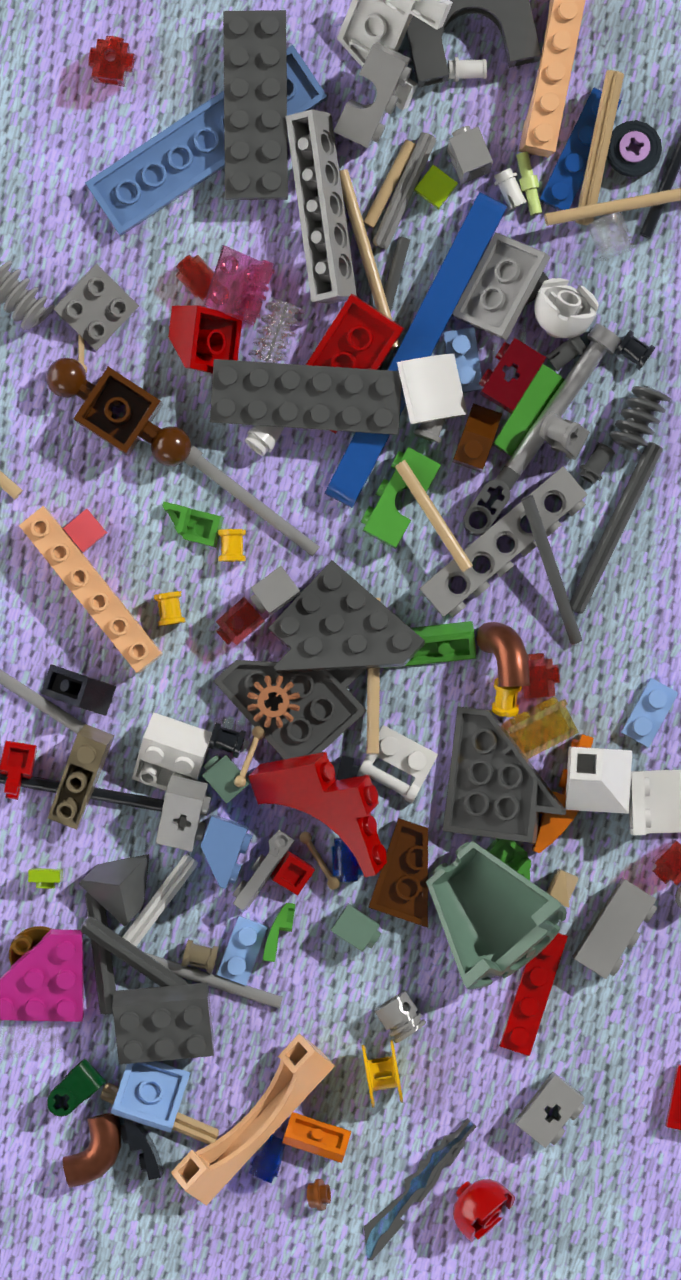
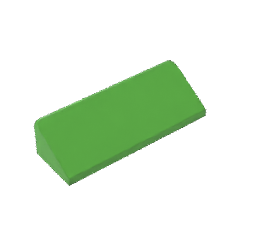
M542 364L494 441L493 446L512 456L565 379Z
M472 621L411 628L425 640V644L405 666L477 659Z

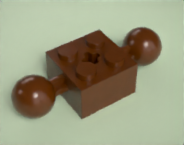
M60 358L54 361L48 368L46 374L47 384L55 395L63 398L78 396L85 401L73 419L128 457L142 438L151 444L154 458L162 465L177 466L188 458L191 451V442L188 435L182 429L173 426L161 429L152 423L163 406L162 402L109 366L96 385L86 380L84 367L75 359ZM124 405L125 416L113 419L112 408L114 406L120 408Z

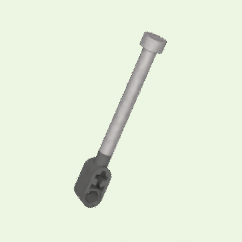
M595 324L587 336L591 342L496 479L489 481L483 487L465 513L463 526L469 534L475 536L483 535L509 501L510 490L545 441L540 437V428L545 417L551 412L562 417L606 352L609 354L615 352L622 340L612 331L600 324ZM498 487L502 490L500 496L504 499L503 501L497 499L490 509L496 512L492 515L487 508L478 505V502L482 501L485 505L491 496L487 492L488 489L494 491ZM479 512L485 516L486 526L484 528L474 529L471 527L469 516L472 513Z

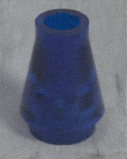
M274 1135L269 1137L249 1164L252 1166L249 1174L270 1184L274 1177L278 1178L286 1144L282 1143L283 1139Z

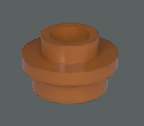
M316 1179L314 1183H308L307 1200L310 1208L324 1211L327 1204L331 1202L330 1186L328 1184L325 1185L323 1179Z

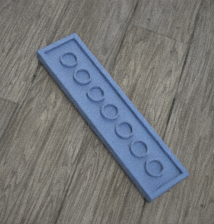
M293 45L287 48V116L311 110L328 99L326 93ZM224 91L85 182L120 236L225 167Z

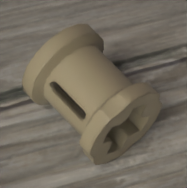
M188 939L181 966L187 967L191 965L207 969V973L212 974L219 947L213 946L210 948L194 944L193 940Z

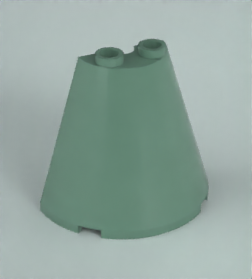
M471 841L461 845L456 850L457 858L450 865L443 863L436 867L432 872L433 876L426 883L463 984L467 989H478L491 985V978L495 976L508 977L535 958L558 934L560 927L557 923L559 920L562 922L566 919L567 912L557 899L480 845Z

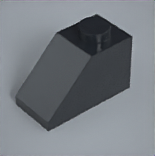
M51 664L41 694L106 716L112 703L116 686Z

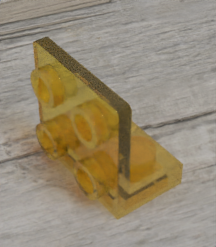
M556 696L551 697L537 705L539 711L529 715L528 711H524L509 719L511 725L506 727V730L527 759L579 733L565 707L568 705L565 699L557 700Z

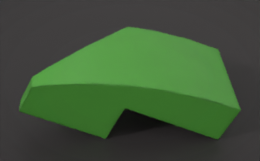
M163 501L162 506L164 510L169 514L177 533L182 535L183 539L217 547L219 539L218 530L222 528L224 517Z
M496 838L486 850L530 881L531 860L528 858V853L513 840Z
M286 903L277 915L267 938L263 961L275 962L279 930L292 932L295 904Z

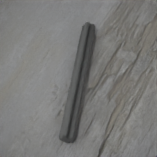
M649 442L648 447H645L642 453L643 456L641 455L570 600L572 611L579 614L585 611L663 451V448L659 445Z

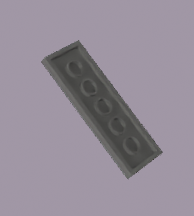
M286 10L223 11L225 200H288V144L285 117L287 116Z
M214 359L210 422L399 435L402 383L399 371Z

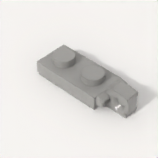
M278 830L268 840L269 853L265 857L261 854L253 864L251 870L255 873L248 882L243 880L234 891L233 896L236 899L233 904L239 909L245 911L250 907L269 880L270 875L295 842V840L281 830Z

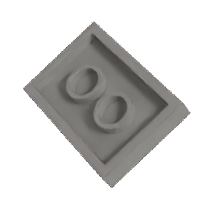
M495 232L452 315L460 321L507 340L550 256L543 251Z

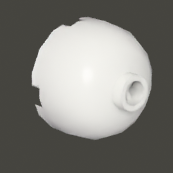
M552 278L543 282L535 298L534 313L537 322L548 335L555 338H574L586 332L594 321L598 302L594 295L585 287L579 285L576 289L568 286L570 280L563 278Z

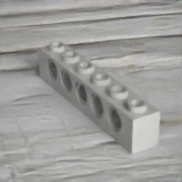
M311 109L285 117L311 302L333 304L346 301L351 294L357 296L332 116L331 113Z
M564 466L530 494L533 495L547 537L562 525L558 520L568 512L572 517L586 505L582 499L588 494ZM556 496L560 500L561 508L558 512L552 513L545 508L544 500L546 497ZM522 501L464 550L471 563L478 556L487 558L490 563L488 572L483 574L477 573L473 566L462 572L453 559L419 588L421 593L443 618L447 614L453 618L466 607L463 601L473 593L477 598L490 587L487 580L495 573L501 577L514 566L511 560L516 555L521 553L525 557L537 547L533 533L523 531L520 526L521 519L527 516ZM507 536L512 539L514 547L511 552L502 553L497 549L496 541L499 537ZM458 576L465 580L466 589L463 593L455 594L450 591L448 583L452 577Z

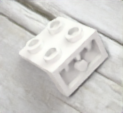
M681 770L631 771L629 800L630 834L681 833Z

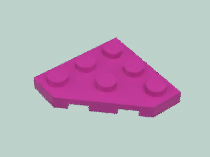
M51 929L33 949L28 950L0 978V1020L83 1022V933L80 930Z

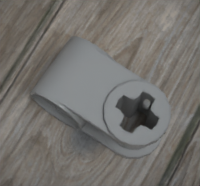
M554 412L549 413L545 417L540 428V437L554 451L558 453L562 451L566 453V457L576 460L590 433L581 424L567 419L564 420Z

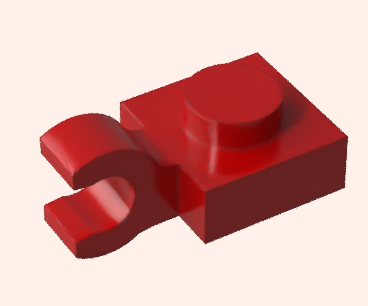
M5 740L0 774L8 775L4 789L6 798L18 800L22 777L31 779L37 753L36 745Z

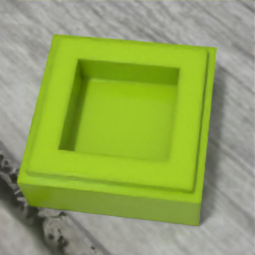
M432 165L414 191L437 209H440L458 183L435 165Z

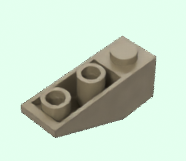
M87 724L77 733L48 819L73 829H78L115 735Z

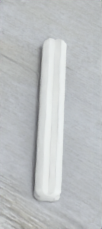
M188 854L182 857L124 934V939L137 947L198 866V862Z

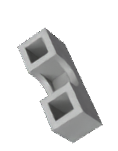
M378 42L372 45L359 75L373 82L377 91L374 103L368 105L360 104L352 99L349 100L333 132L366 148L373 141L378 143L386 127L381 122L386 113L391 115L399 97L394 95L399 84L404 86L412 69L407 67L411 58Z

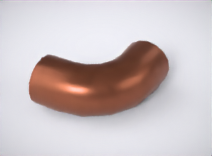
M488 622L480 626L476 635L477 645L482 651L495 655L498 667V686H530L528 655L518 633L512 627L499 622Z
M110 1112L87 1119L90 1131L89 1146L83 1152L63 1157V1168L69 1188L85 1185L101 1178L115 1164L121 1148L119 1116Z

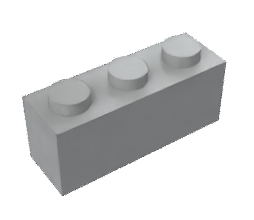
M621 878L572 957L605 979H607L609 974L614 976L624 961L620 957L626 947L631 950L640 936L637 930L643 921L648 923L657 909L654 905L657 899L626 879Z

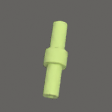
M522 152L516 155L521 174L519 183L522 193L525 192L530 216L543 213L537 191L540 186L537 175H533L528 152Z

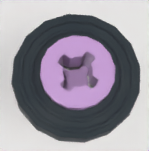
M638 120L626 121L616 126L612 131L607 159L611 167L621 175L628 177L643 176L651 172L660 160L662 153L661 139L656 130L649 124Z

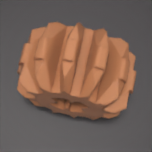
M268 675L265 676L266 688H263L257 681L253 684L260 691V694L257 695L249 692L247 697L257 699L258 704H250L247 708L249 711L260 709V712L253 718L255 722H258L263 715H266L264 727H270L273 717L276 719L277 727L281 728L283 727V722L280 716L284 715L289 722L294 720L287 710L290 708L294 711H299L300 706L290 704V700L300 698V694L293 693L288 695L287 692L293 688L294 684L289 682L282 689L283 676L280 675L276 679V686H272L271 678ZM270 693H277L276 697L281 695L283 702L278 704V710L271 711L272 707L267 708L265 705V701L269 700Z

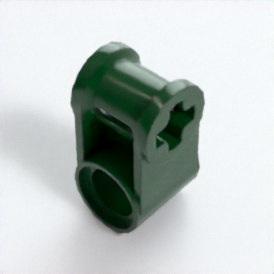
M84 1058L51 1091L47 1100L48 1109L55 1116H67L84 1100L86 1101L106 1080ZM58 1094L61 1097L65 1094L68 1095L67 1104L69 1107L66 1108L62 1105L58 1108L55 1105L57 1101L55 1095Z

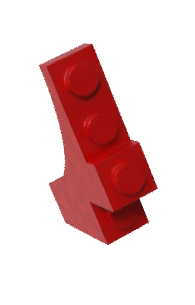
M326 752L262 763L248 775L258 805L277 804L303 811L323 822L349 847L358 861L364 877L377 875L387 863L386 849L379 840L377 823L370 813L379 802L378 791L372 785L369 775L335 780V769L333 764L329 762Z

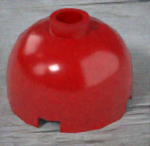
M481 1179L473 1184L469 1181L465 1182L455 1193L458 1197L453 1206L456 1226L470 1242H473L474 1236L477 1239L482 1238L502 1219V1217H499L502 1212L501 1209L506 1206L510 1210L515 1201V1196L501 1183L491 1179Z

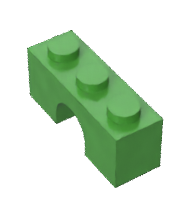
M410 447L407 448L405 453L401 451L397 453L391 465L395 472L390 481L385 478L383 479L375 494L380 497L376 507L369 506L361 520V523L365 524L363 532L394 549L397 548L411 522V519L400 514L395 506L397 494L408 488L395 466L406 460L426 493L441 467V464Z

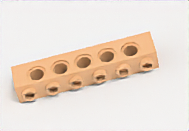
M42 506L19 525L136 673H141L163 655L161 650L46 507Z

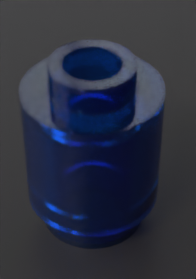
M334 838V846H331L333 876H339V882L358 881V875H364L358 861L341 838Z

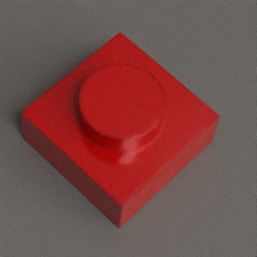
M287 851L270 877L274 882L298 895L315 869L311 864Z

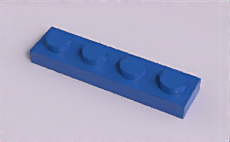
M595 87L539 199L541 202L559 211L570 209L584 180L602 91ZM619 99V102H618L617 110H618V108H619V106H620V104H621V101H622V100H620V99Z

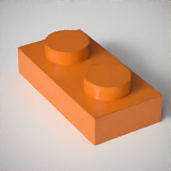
M292 1112L282 1143L342 1163L351 1131Z

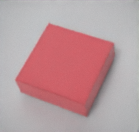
M85 509L63 528L83 553L107 534L106 530L88 509Z

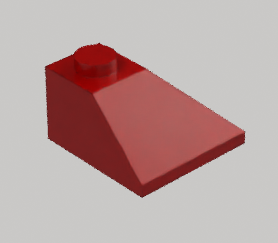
M198 305L172 306L168 337L185 368L213 374L214 359L238 361L243 316Z

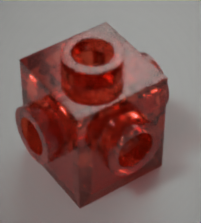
M106 36L105 40L97 39L96 48L91 47L89 66L93 67L92 78L94 82L125 87L127 72H133L135 54L130 53L129 43H124L123 38Z

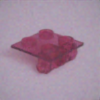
M223 245L204 305L254 326L256 318L260 319L261 316L259 313L263 304L262 301L266 300L264 292L269 291L266 285L269 284L271 275L275 272L272 269L274 263L266 260H256Z

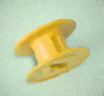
M393 1040L390 1041L392 1056L371 1060L367 1059L365 1045H362L372 1108L375 1107L373 1092L390 1088H398L400 1102L403 1103Z

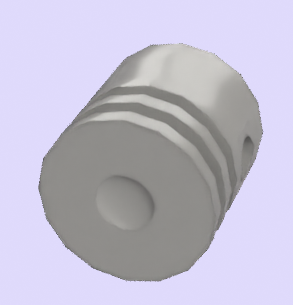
M406 991L397 994L374 1011L385 1029H390L389 1035L395 1037L393 1039L395 1043L404 1040L426 1024L424 1019H420L422 1015L416 1013L418 1009Z

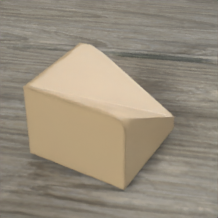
M556 869L547 893L561 902L563 906L569 908V900L578 882V877L561 869Z

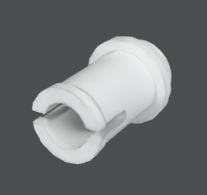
M454 57V60H448L449 79H454L455 82H458L459 79H486V59L459 60L458 57Z
M511 168L494 175L496 180L494 185L499 186L508 210H512L527 202L516 181L517 173H513Z

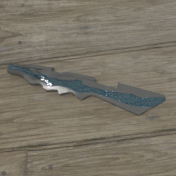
M467 1118L454 1133L444 1135L441 1144L429 1150L427 1158L420 1160L418 1172L404 1179L406 1191L364 1226L368 1260H373L402 1227L405 1221L401 1217L414 1202H422L438 1181L442 1169L447 1164L449 1166L452 1165L465 1146V1140L477 1127L470 1119Z

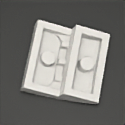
M454 353L416 358L397 363L411 424L427 423L468 414Z

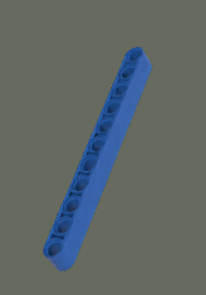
M479 192L388 371H399L398 362L432 355L454 309L508 207L507 205ZM403 388L401 392L400 415L406 405ZM355 432L324 494L353 508L391 434Z

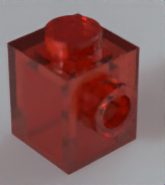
M243 597L216 621L220 626L216 632L227 645L233 641L238 646L266 621Z
M544 653L527 654L530 686H522V699L555 696L554 684L560 683L558 664L553 665L552 658L545 659Z
M672 839L651 861L656 866L652 872L663 883L667 884L671 881L673 884L678 885L681 882V844Z

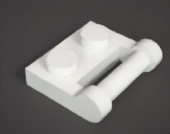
M383 725L379 731V754H367L357 775H369L371 779L404 796L405 801L412 804L438 754ZM376 757L415 777L411 786L373 766Z

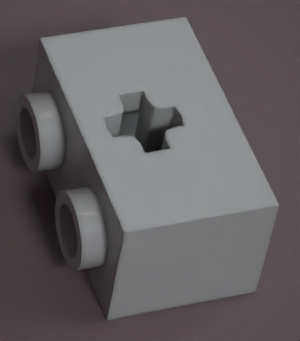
M465 126L452 133L453 137L449 138L447 152L460 183L464 184L490 173L493 160L479 127L470 129V126Z
M280 566L251 587L254 595L250 599L261 614L267 610L271 616L299 596L300 590L283 567Z
M171 775L165 793L156 844L192 852L195 841H202L206 823L200 822L201 815L207 816L211 797L206 796L207 783Z
M552 1072L514 1120L515 1124L546 1148L550 1143L555 1145L563 1136L565 1130L562 1127L569 1118L575 1120L584 1109L585 1105L582 1102L585 1098L556 1073ZM557 1104L559 1115L556 1118L551 1115L547 1119L545 1108L547 1106L553 1108Z

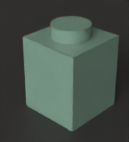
M217 754L203 766L207 771L202 776L226 804L250 784L249 779L245 776L246 785L242 788L235 786L234 779L239 776L241 770L227 754L222 758Z
M349 903L331 928L333 933L362 952L366 946L372 949L381 935V932L377 930L380 923Z

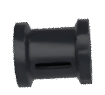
M629 330L614 353L617 355L622 354L631 360L640 371L656 347L653 345L647 346L634 337V332Z
M216 722L208 748L212 750L218 748L233 753V757L238 758L246 731L241 730L237 732L224 728L220 723Z

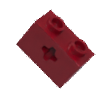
M515 337L511 344L503 343L495 358L500 360L494 371L488 368L479 382V385L483 387L480 395L511 414L547 358ZM511 367L517 369L515 376L518 379L512 378L508 382L504 379L506 373L502 370H510Z

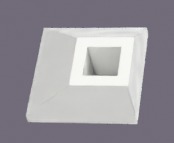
M569 746L565 810L629 814L632 750Z

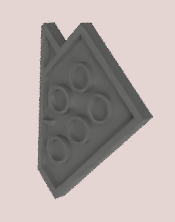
M236 660L213 681L254 727L261 726L264 729V738L283 759L321 753L367 711L346 688L366 669L276 673L273 667L278 662ZM268 675L271 678L272 686H276V679L280 675L283 676L282 689L289 682L294 684L293 688L287 692L288 695L293 693L300 694V698L290 700V704L300 706L299 711H294L290 708L287 710L294 720L289 722L284 715L280 716L283 722V727L281 728L277 727L276 719L273 717L270 727H264L266 715H263L258 722H255L253 718L260 712V709L249 711L247 708L250 704H258L257 699L247 697L249 692L257 695L260 694V691L253 684L257 681L263 688H266L265 676ZM270 693L269 700L265 701L267 708L272 707L271 711L278 710V704L283 702L281 695L276 697L277 693Z
M458 706L443 831L536 843L540 812L566 815L565 808L491 710Z

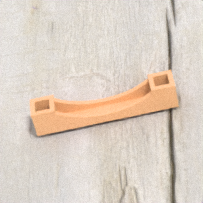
M549 0L544 43L531 102L523 125L519 152H528V154L547 158L556 152L586 0Z
M300 1033L279 1054L278 1057L281 1061L275 1076L263 1096L250 1112L214 1143L196 1152L191 1150L172 1170V1176L181 1187L206 1206L335 1067L318 1047Z

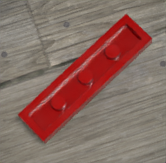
M558 933L535 958L524 966L499 1044L500 1047L530 1056L568 938L567 935Z

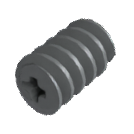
M634 386L632 393L637 398L627 399L626 403L631 409H622L620 414L625 420H617L615 426L621 432L612 431L609 436L624 449L643 456L637 447H648L649 443L643 438V435H654L655 432L648 425L649 423H660L654 413H665L666 410L659 403L660 401L670 402L671 398L648 386Z

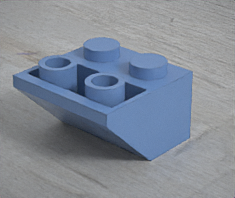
M212 815L201 843V848L219 887L226 889L229 883H236L242 865L236 862L240 853H247L253 835L247 834L248 826Z

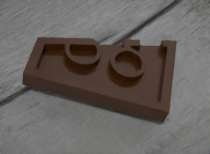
M398 818L387 850V863L380 870L368 908L428 928V886L426 883L428 880V828Z

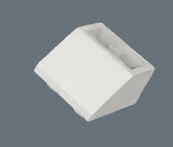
M153 712L142 739L132 780L164 791L167 789L171 775L197 781L208 751L212 732Z

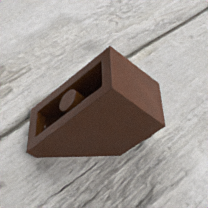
M473 403L452 462L482 473L502 413Z

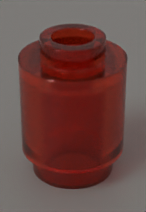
M188 255L176 266L179 270L176 277L195 298L199 297L203 302L209 299L221 287L220 282L217 280L219 277L199 255L193 258L191 255Z

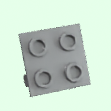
M95 264L53 309L97 351L132 315L139 305L98 264Z

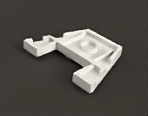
M352 0L337 40L363 67L372 45L376 42L398 52L413 16L435 29L443 27L453 2L450 0ZM410 78L407 79L404 86L399 84L394 94L399 97L396 106L401 110L408 108L418 83Z

